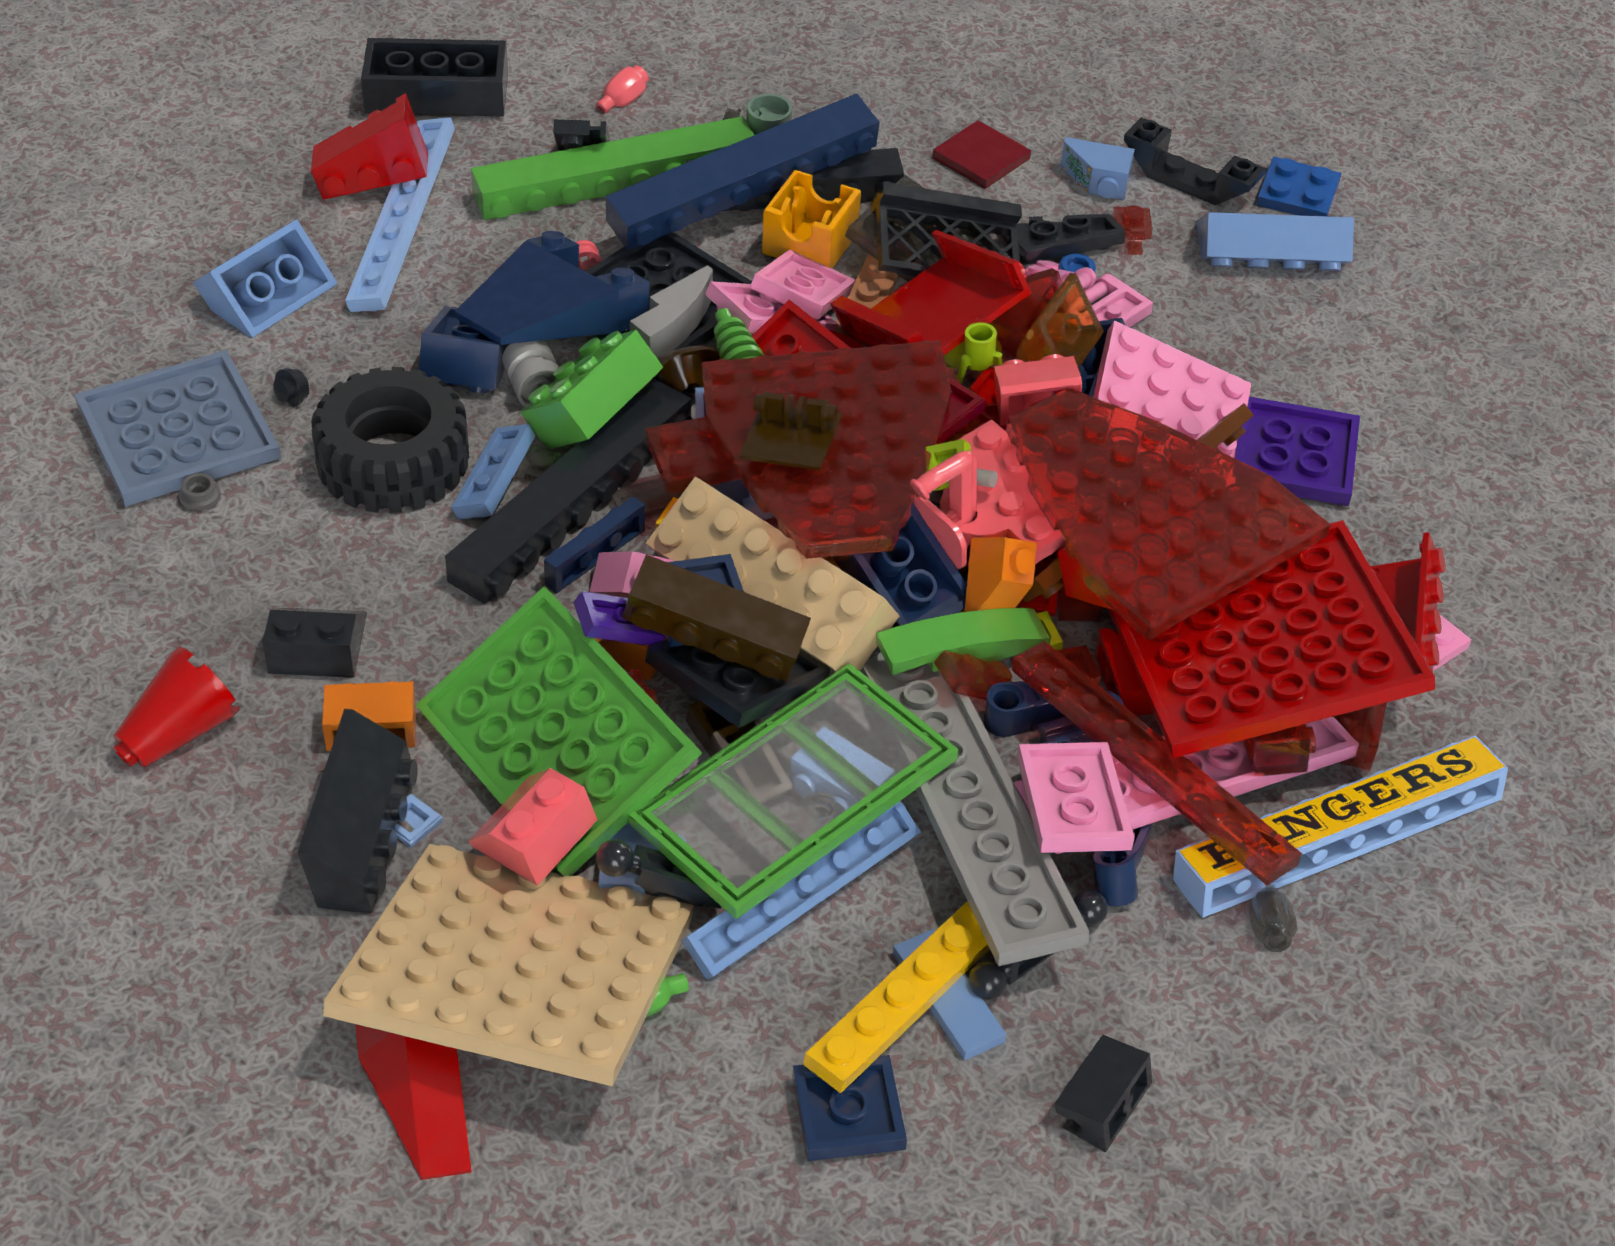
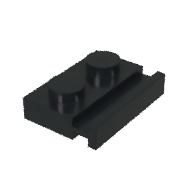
M554 119L553 134L558 150H568L610 142L606 121H601L600 126H591L590 121Z

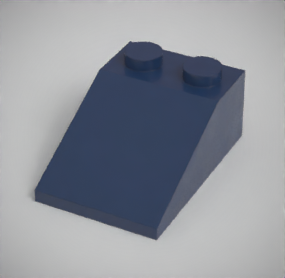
M444 306L422 332L419 370L424 371L429 378L433 375L445 382L446 386H452V384L465 385L469 391L476 393L490 392V389L495 390L501 382L504 372L502 355L510 344H498L456 319V307Z
M909 496L840 535L828 550L843 572L884 597L900 617L894 623L893 628L920 620L959 613L965 609L967 584Z

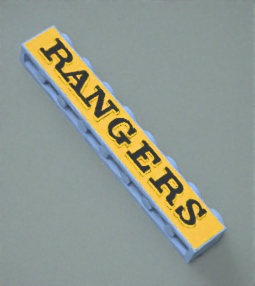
M1476 736L1457 743H1451L1444 748L1421 757H1414L1408 762L1387 770L1378 771L1356 782L1341 785L1335 790L1311 799L1302 800L1296 805L1275 813L1266 814L1244 825L1229 828L1205 840L1190 843L1176 850L1173 880L1193 908L1204 918L1500 801L1503 796L1508 767Z

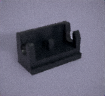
M1102 1034L1055 1102L1057 1113L1080 1124L1078 1125L1073 1121L1067 1120L1062 1128L1100 1150L1107 1152L1152 1084L1150 1053Z

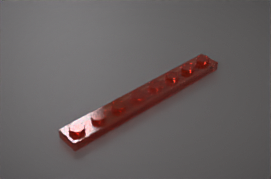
M1046 641L1013 658L1011 671L1094 741L1108 742L1113 757L1266 886L1298 866L1302 855L1298 849L1185 756L1173 758L1165 739Z

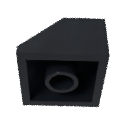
M283 607L271 609L263 637L268 674L355 678L367 611Z

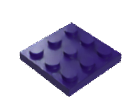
M1249 397L1247 407L1254 416L1242 425L1246 432L1237 440L1232 478L1235 479L1234 486L1349 506L1353 489L1360 415Z

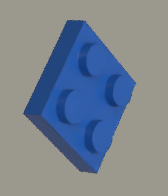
M1273 156L1256 205L1298 216L1328 217L1342 173L1332 171L1326 167L1311 166L1289 158L1282 159Z

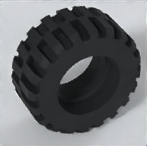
M381 367L369 369V373L363 375L358 372L349 376L347 382L342 383L339 381L329 390V395L325 394L317 404V409L313 413L311 432L319 478L323 485H328V491L333 496L339 499L344 495V503L354 508H357L359 504H363L367 512L378 513L380 508H389L390 514L402 513L401 507L412 506L413 511L425 507L426 500L431 499L435 503L444 498L445 488L452 491L460 483V476H464L467 471L468 459L470 457L464 404L450 386H446L445 382L434 375L430 378L427 377L424 371L413 369L410 372L405 371L403 367H392V370L381 371ZM389 433H403L415 436L407 441L395 444L367 442L371 438Z

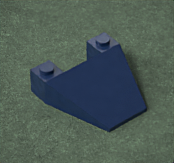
M546 231L540 237L527 239L455 310V318L500 345L609 334L615 331L622 332L630 329L631 320L648 311L650 282L634 274V271L629 268H615L611 273L595 277L578 268L579 244L564 237V234L561 232Z

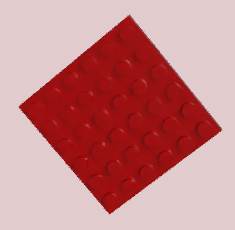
M1344 520L1175 563L1166 576L1157 575L1153 580L1154 588L1146 597L1138 596L1135 599L1136 608L1129 615L1108 609L1173 758L1435 690V676Z

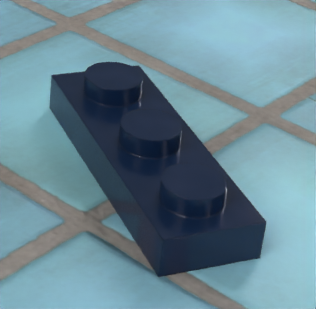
M633 496L622 505L614 507L605 517L592 526L584 528L578 536L561 548L553 550L544 559L545 586L556 594L594 568L597 564L599 553L616 552L644 532L645 504Z

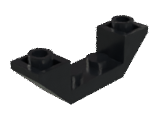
M1142 117L1124 134V142L1128 148L1135 149L1134 157L1148 178L1213 205H1218L1249 192L1266 172L1265 167L1235 155L1217 173L1212 169L1185 160L1181 156L1168 153L1172 129Z

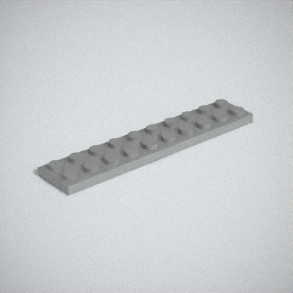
M881 652L867 660L860 670L861 673L958 748V759L917 788L916 793L998 966L1089 945L1090 931L1049 853H1040L1032 818L954 666L932 672L929 664H925L892 675ZM883 720L905 768L925 754L924 751Z

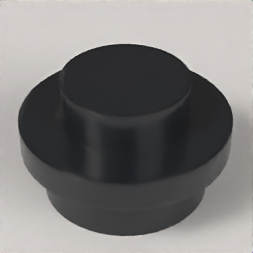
M284 368L277 371L273 384L276 397L282 402L287 401L293 407L300 405L303 399L309 395V383L306 376L298 369Z

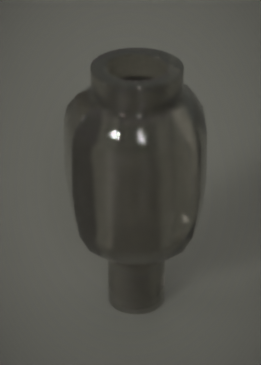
M1264 877L1265 888L1256 893L1249 905L1250 923L1255 937L1264 944L1267 950L1281 952L1291 946L1292 938L1298 930L1296 915L1289 898L1282 891L1276 889L1275 885H1271L1269 877Z

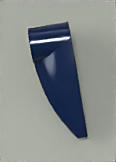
M1152 824L1133 829L1135 838L1132 850L1096 851L1094 853L1093 864L1096 891L1104 896L1108 906H1123L1137 899L1136 868L1143 857Z

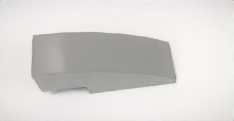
M707 265L650 296V310L630 321V331L637 330L656 357L677 348L696 329L704 317L711 302L705 294L710 281H713V269Z

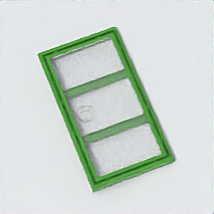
M847 664L663 789L651 802L630 813L628 823L737 920L958 759V748L851 664Z

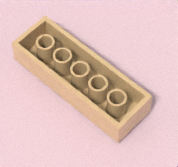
M696 476L646 542L659 557L671 559L674 562L731 554L744 592L811 618L801 649L831 668L830 673L832 674L847 664H851L860 671L877 648L876 633L891 629L900 617L884 597Z

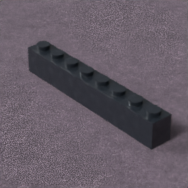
M653 379L634 395L590 439L576 444L446 554L447 582L483 604H487L496 595H504L517 576L523 571L530 572L534 569L540 556L550 548L555 549L559 547L564 541L566 534L576 525H584L596 507L602 502H610L615 497L619 487L627 480H635L640 475L643 466L653 458L659 459L675 438H682L687 435L693 423V418L691 417L692 399Z

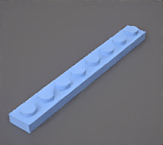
M451 117L418 120L417 124L428 150L427 177L391 186L345 299L350 312L385 310L453 136L455 127Z

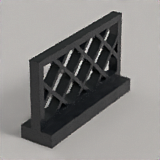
M889 182L881 184L871 201V214L876 215L879 271L918 276L930 267L921 257L929 249L939 259L943 258L935 239L920 226L922 222L934 224L941 232L956 236L961 240L963 239L954 230L956 228L969 230L976 237L970 243L977 245L981 242L988 250L995 251L1000 255L1016 259L1020 262L1017 223L1022 218L1021 204ZM887 217L898 218L907 227L898 233L887 222ZM911 231L925 244L918 251L903 238ZM988 235L1007 236V246L1001 249ZM896 244L908 259L905 261L889 259V248Z

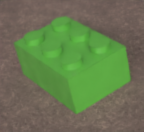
M637 330L623 334L615 331L601 341L597 337L591 339L579 349L581 354L579 358L574 362L569 361L563 364L554 372L553 375L556 379L549 386L547 384L542 385L529 395L530 403L520 414L544 446L553 449L590 439L663 368Z

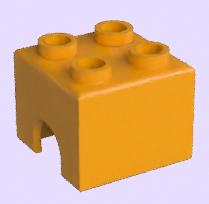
M794 170L763 211L762 253L778 258L791 249L833 269L858 234L861 190L842 184L840 186V197L835 198L834 201H827L818 196L814 191L812 175Z

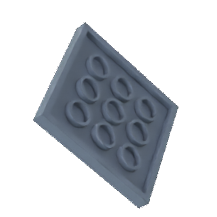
M227 350L74 394L77 407L125 507L178 491L183 480L195 473H205L216 479L281 459L280 447Z

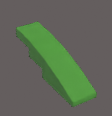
M996 608L961 612L920 620L876 633V644L892 675L925 664H929L932 672H936L968 661L973 670L1048 645L1051 642V638L1033 608Z

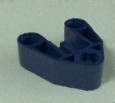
M1065 679L1001 682L991 686L988 690L983 722L985 728L990 733L1000 737H1009L1030 730L1031 732L1037 730L1041 736V744L1108 742L1109 749H1111L1118 737L1124 704L1117 694L1109 690Z

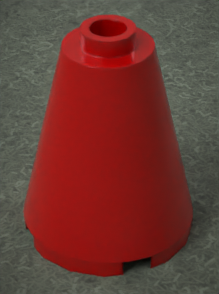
M181 646L170 653L113 735L117 742L113 750L130 767L139 763L145 768L227 721L240 711L239 707L232 705L236 700L224 683L205 664L200 667H194L188 661L194 654Z

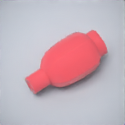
M635 65L633 68L625 67L620 70L605 85L603 98L595 104L596 109L606 114L613 107H624L634 102L646 89V83L649 81L647 72L638 65Z

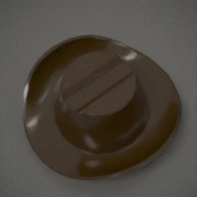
M703 345L677 349L656 357L663 366L657 373L660 382L680 393L683 391L694 393L695 388H706V370H716L722 366L719 352L712 347Z

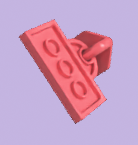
M993 420L988 421L960 438L965 439L971 444V452H958L924 473L917 480L912 479L910 481L912 488L917 492L910 497L911 501L956 569H961L967 564V549L971 545V538L1006 537L1037 542L1036 564L1073 541L1075 537L1097 526L1100 520V512ZM977 468L997 472L998 481L994 488L977 485ZM949 481V488L944 490L940 499V509H938L928 500L930 498L929 494Z

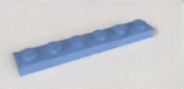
M899 801L737 920L724 910L681 941L704 977L709 979L917 836L921 831L903 803Z

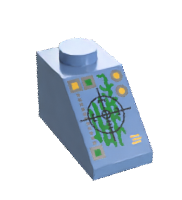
M1065 137L1060 167L1089 194L1124 200L1135 149Z

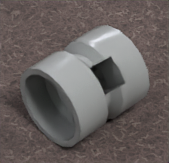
M545 340L510 344L502 355V364L518 400L525 407L530 403L528 397L532 392L542 385L547 384L549 386L556 379L553 374L559 367Z

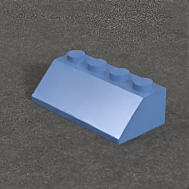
M1208 212L1196 220L1201 260H1211L1210 266L1232 267L1233 261H1247V268H1269V262H1283V269L1303 270L1305 269V263L1319 264V270L1340 271L1341 265H1346L1353 261L1354 217Z

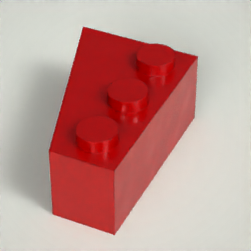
M406 93L396 98V103L382 111L375 110L368 115L367 120L353 128L349 125L313 147L311 173L322 199L335 198L427 177L428 150Z

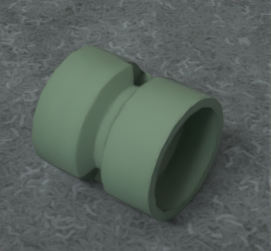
M768 93L760 94L751 98L747 104L746 121L754 135L792 120V105L783 96Z

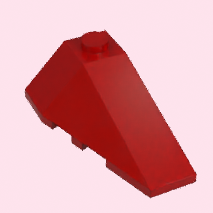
M355 1024L359 1062L376 1090L377 1096L389 1115L397 1135L420 1179L425 1180L472 1173L457 1049Z

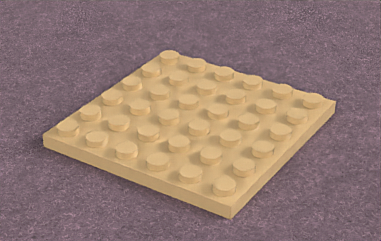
M429 844L324 999L323 1016L613 1087L682 943L681 940L689 928L693 917L694 905L679 902L671 897H657L636 892L624 886H616L610 889L599 888V883L589 881L584 877L563 876L554 872H550L537 886L487 855L481 856L463 852L447 845L437 846Z

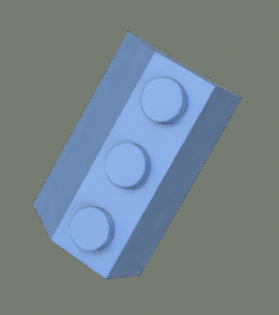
M297 219L193 282L212 312L250 338H253L338 284Z

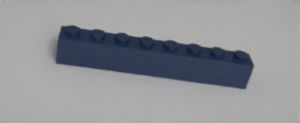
M856 93L607 195L606 222L627 251L639 245L649 244L654 239L670 232L680 231L685 226L701 219L711 218L725 209L735 205H742L749 199L777 190L780 186H783L794 170L811 174L828 166H835L842 160L859 153L868 152L877 146L880 121Z

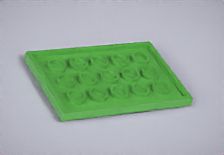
M545 586L416 704L417 708L501 805L529 776L549 768L585 787L598 820L555 866L563 876L574 874L598 851L604 842L610 840L628 823L630 813L651 802L702 754L698 747L594 638L584 636L581 624Z

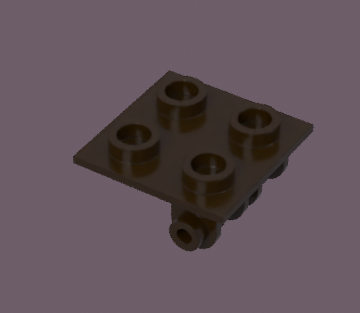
M764 391L762 395L756 394L753 401V410L758 411L739 453V459L820 471L842 418V413H838V406L831 405L830 400L810 398L807 400L806 397L800 396L797 407H795L794 395L789 394L784 402V395L770 393L769 391Z

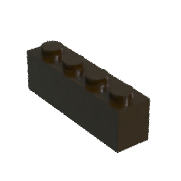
M647 554L630 591L622 615V619L632 622L641 629L656 631L674 638L680 644L695 646L715 654L724 661L739 663L757 670L763 676L778 678L787 682L811 620L808 616Z

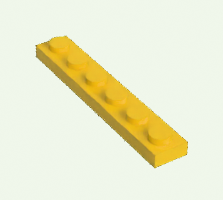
M968 901L805 1053L803 1061L805 1067L842 1093L964 973L990 950Z

